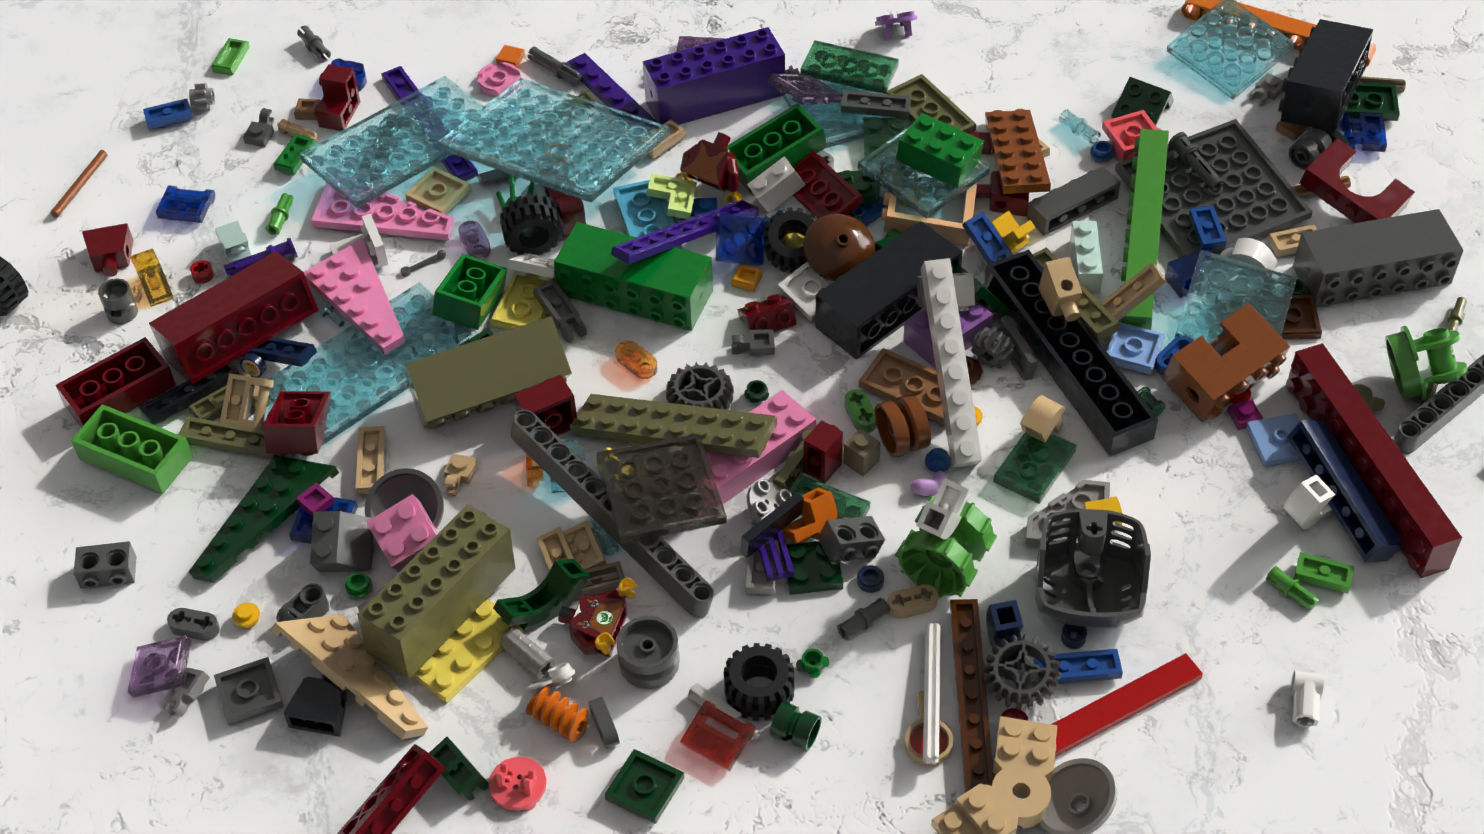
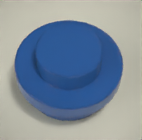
M1106 141L1096 142L1090 150L1091 157L1099 162L1109 161L1114 153L1111 144Z
M941 448L932 449L925 457V466L932 472H945L951 465L950 456Z

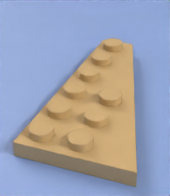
M344 614L275 622L271 630L278 637L283 634L291 641V648L296 652L302 650L312 658L311 664L342 690L348 688L356 695L355 701L361 706L368 705L377 713V719L399 738L418 737L426 733L428 729L426 723L381 663L366 652L363 639Z

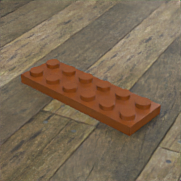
M1016 109L1015 111L994 110L992 112H985V123L1003 194L1050 192L1051 182L1031 111Z

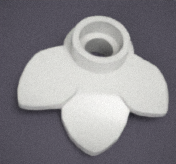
M568 662L556 665L548 670L549 676L541 681L530 682L531 686H528L527 690H536L551 683H555L556 686L564 685L572 680L571 676L575 674V670Z

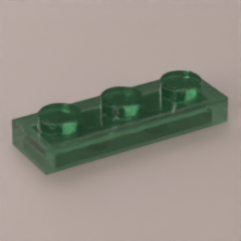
M800 474L789 490L792 495L799 493L801 496L816 488L832 492L837 508V519L864 517L870 509V501Z

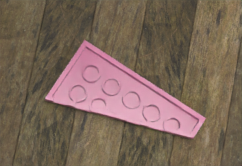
M362 238L304 272L307 282L385 355L406 343Z

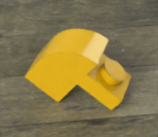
M1007 211L991 222L1009 248L1010 254L1029 243L1028 238L1030 237L1028 232L1036 228L1031 220L1019 226L1010 211Z

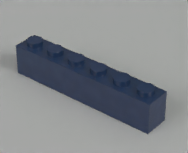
M1301 420L1286 438L1310 476L1317 475L1335 494L1328 504L1364 562L1388 561L1404 544L1324 420Z

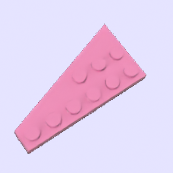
M331 172L311 220L313 227L361 232L360 227L364 226L361 216L371 214L379 234L444 241L450 240L455 225L454 218L432 209H421L417 207L416 203L411 201L405 203L400 201L399 197L371 186H360L356 184L355 180L350 178L347 180L339 178L338 174Z

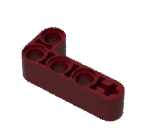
M562 165L539 170L541 184L546 196L550 198V201H554L556 207H558L563 227L562 235L563 237L569 236L577 222L586 224L582 198L580 194H574Z

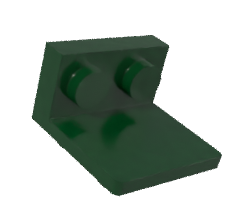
M1129 77L1111 117L1117 118L1144 110L1156 126L1164 108H1171L1174 101L1172 93L1163 88Z

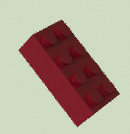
M144 337L55 386L64 406L82 428L102 404L127 413L176 386L169 365L149 340Z

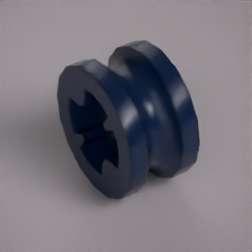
M1065 624L1061 634L1063 645L1070 649L1083 647L1087 637L1086 627ZM1072 632L1078 633L1076 638L1070 637Z

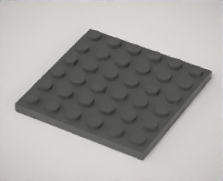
M1237 119L1187 137L1192 145H1196L1199 148V155L1224 181L1223 187L1216 192L1210 190L1208 185L1189 164L1183 163L1180 160V156L1175 150L1167 148L1160 230L1187 266L1221 254L1227 248H1234L1239 238L1256 240L1310 219L1313 211ZM1133 158L1117 163L1115 171L1129 190L1134 192L1135 188H1130L1131 174H1136V170H1132ZM1213 205L1227 243L1224 248L1202 251L1189 217V211L1191 208Z

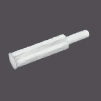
M695 683L688 692L689 698L731 728L736 725L754 739H758L761 736L758 730L741 719L742 714L702 685Z

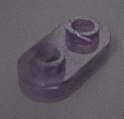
M476 221L462 223L458 228V233L467 254L478 259H484L489 256L491 252L490 242L482 226Z

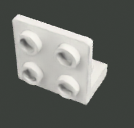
M371 214L361 216L364 226L360 227V235L330 243V249L334 255L362 238L375 269L388 265L385 247Z

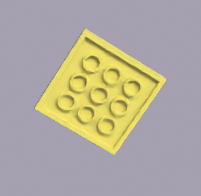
M488 598L412 676L446 704L503 651L500 641L508 630L517 628L523 632L520 625L508 626L503 622L498 613L493 609L495 604Z

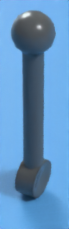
M439 250L436 255L413 266L402 267V276H409L411 271L438 258L444 259L446 252Z

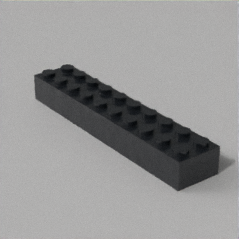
M1030 250L987 264L984 281L985 287L1011 309L1007 315L1013 317L1014 321L1017 322V329L1022 337L1025 338L1026 343L1108 455L1112 456L1153 440L1155 438L1158 418L1081 317L1068 322L1064 315L1055 317L1051 314L1038 289L1044 269Z

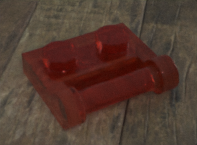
M706 700L692 720L680 743L730 772L745 745L753 737L756 726L748 722L744 724L715 708L714 703ZM710 717L739 734L736 739H733L706 724V720Z

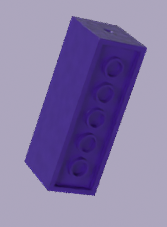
M769 27L645 60L643 61L646 104L660 126L669 120L680 125L784 96L785 53Z

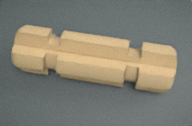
M281 119L277 124L278 130L293 137L296 134L315 139V141L318 140L316 132L293 122L291 123L286 119Z

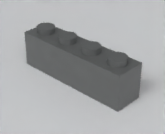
M1104 166L1091 170L1087 174L1028 203L1027 220H1031L1036 229L1045 236L1118 199L1121 182Z

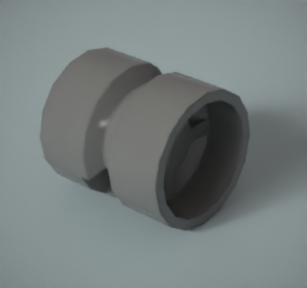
M1312 128L1289 148V158L1296 167L1306 170L1332 144V140L1324 130Z
M119 278L110 279L100 286L98 295L110 322L126 324L137 316L138 307L127 281Z

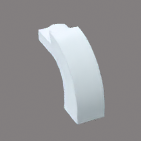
M1315 475L1300 483L1287 499L1284 509L1302 529H1308L1315 526L1320 519L1333 512L1328 502L1335 494Z

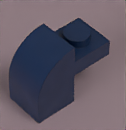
M1017 600L989 605L986 613V625L990 646L996 645L1001 647L1002 639L1011 643L1013 635L1017 637V641L1022 640L1020 633L1024 625ZM1018 655L1013 656L1007 659L1006 661H1014L1017 659Z

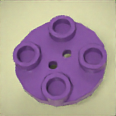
M914 11L897 14V18H894L893 14L876 17L875 26L882 25L884 40L891 39L890 28H893L895 23H900V27L904 26L905 37L912 36L911 21L917 20V15H915Z

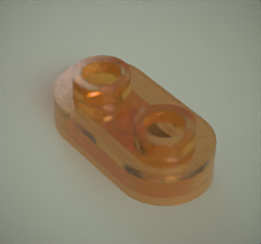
M623 341L616 346L617 361L636 377L649 379L657 373L656 358L636 342Z
M526 454L528 487H539V481H544L543 469Z

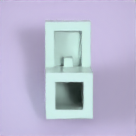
M238 220L215 228L216 236L228 263L252 255L248 247V239L245 232H242Z

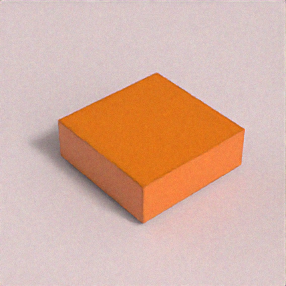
M504 45L496 57V63L500 65V62H506L518 67L525 56V50Z

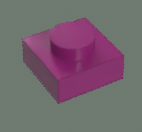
M1252 399L1228 406L1227 412L1238 430L1246 429L1247 422L1263 419Z
M315 483L296 498L298 505L312 517L314 512H324L335 504L334 497L318 483Z

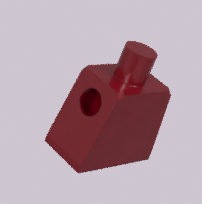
M998 171L991 172L990 184H977L976 198H989L990 211L998 213L1010 211L1012 215L1027 217L1029 193L1003 194Z
M128 223L82 231L89 257L96 272H103L105 276L113 277L117 274V269L126 268L130 265L133 237Z

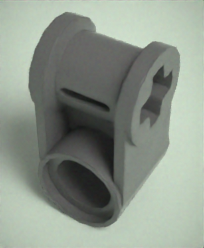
M317 583L304 586L298 594L279 609L276 620L282 622L323 617L326 615L330 606L322 586Z

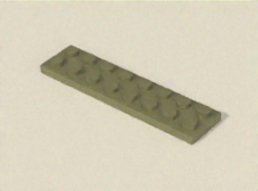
M590 394L577 414V418L570 425L572 434L759 458L778 423L774 415Z

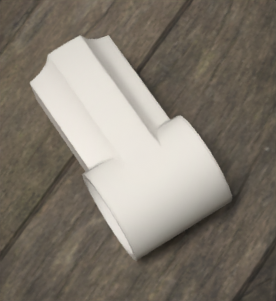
M1294 670L1291 681V695H1294L1292 722L1296 723L1298 727L1309 728L1317 726L1319 722L1320 700L1324 688V675Z

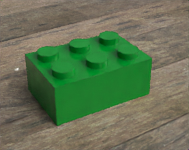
M921 113L899 139L896 160L958 189L980 162L984 141Z
M462 253L435 290L432 315L464 325L467 328L478 330L504 292L507 268Z

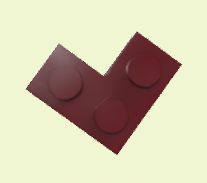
M328 64L325 71L319 77L323 98L316 105L314 114L317 117L319 127L345 131L361 102L354 69Z

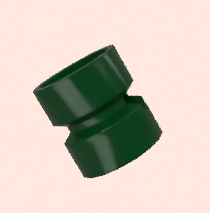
M784 701L774 715L770 727V735L784 742L791 739L792 745L808 751L819 733L822 717L807 710L800 713L799 707Z

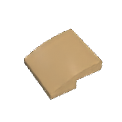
M587 520L564 532L561 527H558L536 538L549 571L554 561L575 559L584 570L607 564Z

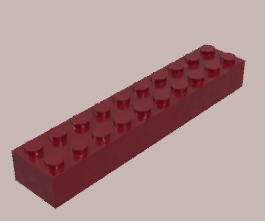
M1321 343L1296 351L1288 380L1286 381L1288 391L1295 396L1301 410L1306 412L1311 420H1324L1404 544L1400 549L1407 558L1409 566L1417 572L1420 578L1448 570L1463 537L1325 345Z

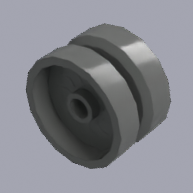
M642 616L634 618L625 624L618 633L616 645L619 667L622 676L630 684L639 688L652 689L663 686L673 679L679 669V644L676 631L668 621L656 616Z

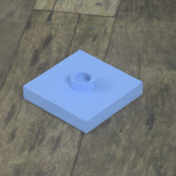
M1119 322L1120 330L1111 335L1106 348L1107 353L1117 366L1152 375L1165 334Z
M1296 413L1247 422L1246 429L1264 467L1300 461V458L1286 438L1300 422Z

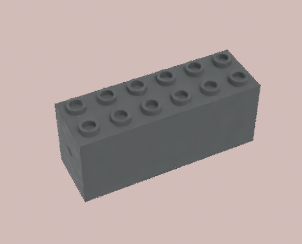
M1440 209L1302 232L1293 268L1299 280L1307 286V295L1313 294L1316 307L1451 284L1464 250Z

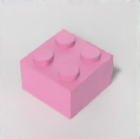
M413 494L366 522L389 564L397 572H400L438 534L421 502Z

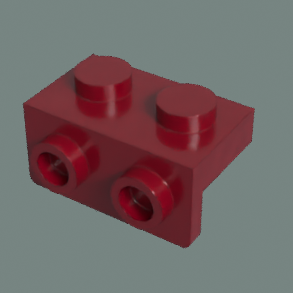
M780 294L770 295L767 297V300L762 302H749L743 308L737 309L739 318L748 325L749 330H773L775 332L794 326L797 323L792 301Z

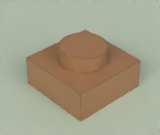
M1279 121L1275 130L1295 141L1307 131L1308 127Z

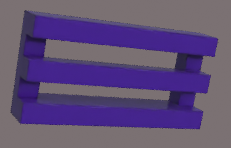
M781 530L768 541L777 573H772L765 545L758 549L767 581L794 577V569ZM775 540L778 542L786 571L784 572L774 542Z

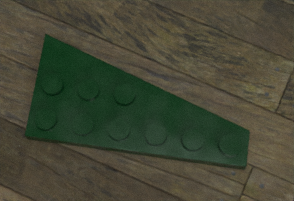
M275 455L189 570L191 576L194 579L214 583L238 562L237 556L246 548L253 549L259 543L257 539L266 531L271 533L300 508L296 500L299 495L315 483L320 485L328 477L333 479L339 474L336 466Z

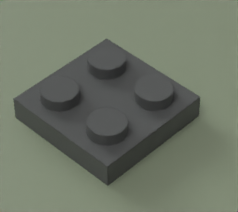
M268 657L214 675L228 725L284 707Z

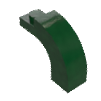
M575 559L554 561L546 578L538 587L520 597L498 599L493 609L508 626L520 625L523 631L538 628L557 617L563 606L568 607L576 599L590 575Z

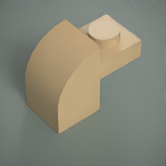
M1043 395L1037 397L1020 422L1023 432L1046 442L1052 431L1059 434L1064 426L1061 416L1066 407Z

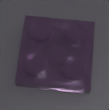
M179 636L137 647L127 691L133 698L183 686L192 642L188 636Z

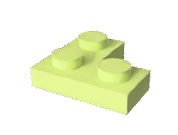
M651 173L647 196L668 199V216L690 219L697 182Z

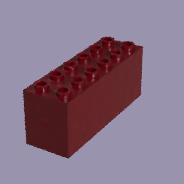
M275 251L149 322V325L166 362L191 384H194L319 310L304 272Z

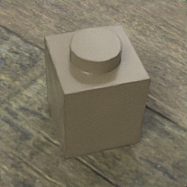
M859 429L844 443L843 464L860 475L864 476L880 461V441L862 429Z

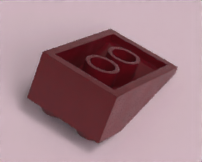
M280 391L263 424L266 454H276L278 456L287 454L310 456L318 454L324 439L331 392Z

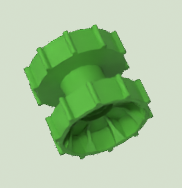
M931 495L928 501L933 503L935 496ZM966 501L960 514L962 518L954 532L947 539H942L919 528L920 531L911 529L895 554L902 568L901 573H905L918 586L925 584L933 586L941 598L944 595H958L959 597L963 595L966 587H970L978 572L974 568L973 560L981 562L986 551L989 552L997 538L991 525L992 519L987 518L982 511L975 507L973 502L969 503ZM925 506L922 507L917 518L915 519L916 523L918 522Z

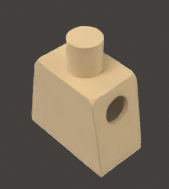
M1070 257L1046 262L1038 289L1051 314L1055 317L1064 315L1068 322L1078 319L1080 317L1078 305L1082 296V290Z

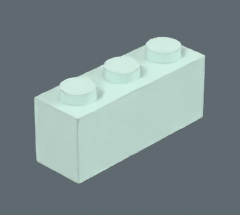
M1072 221L1070 248L1072 265L1077 279L1090 293H1100L1103 268L1097 221Z

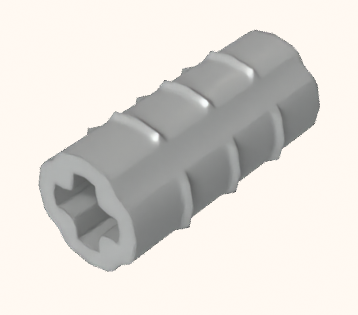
M511 628L501 638V648L537 679L542 680L549 675L548 670L555 666L554 659L517 628Z

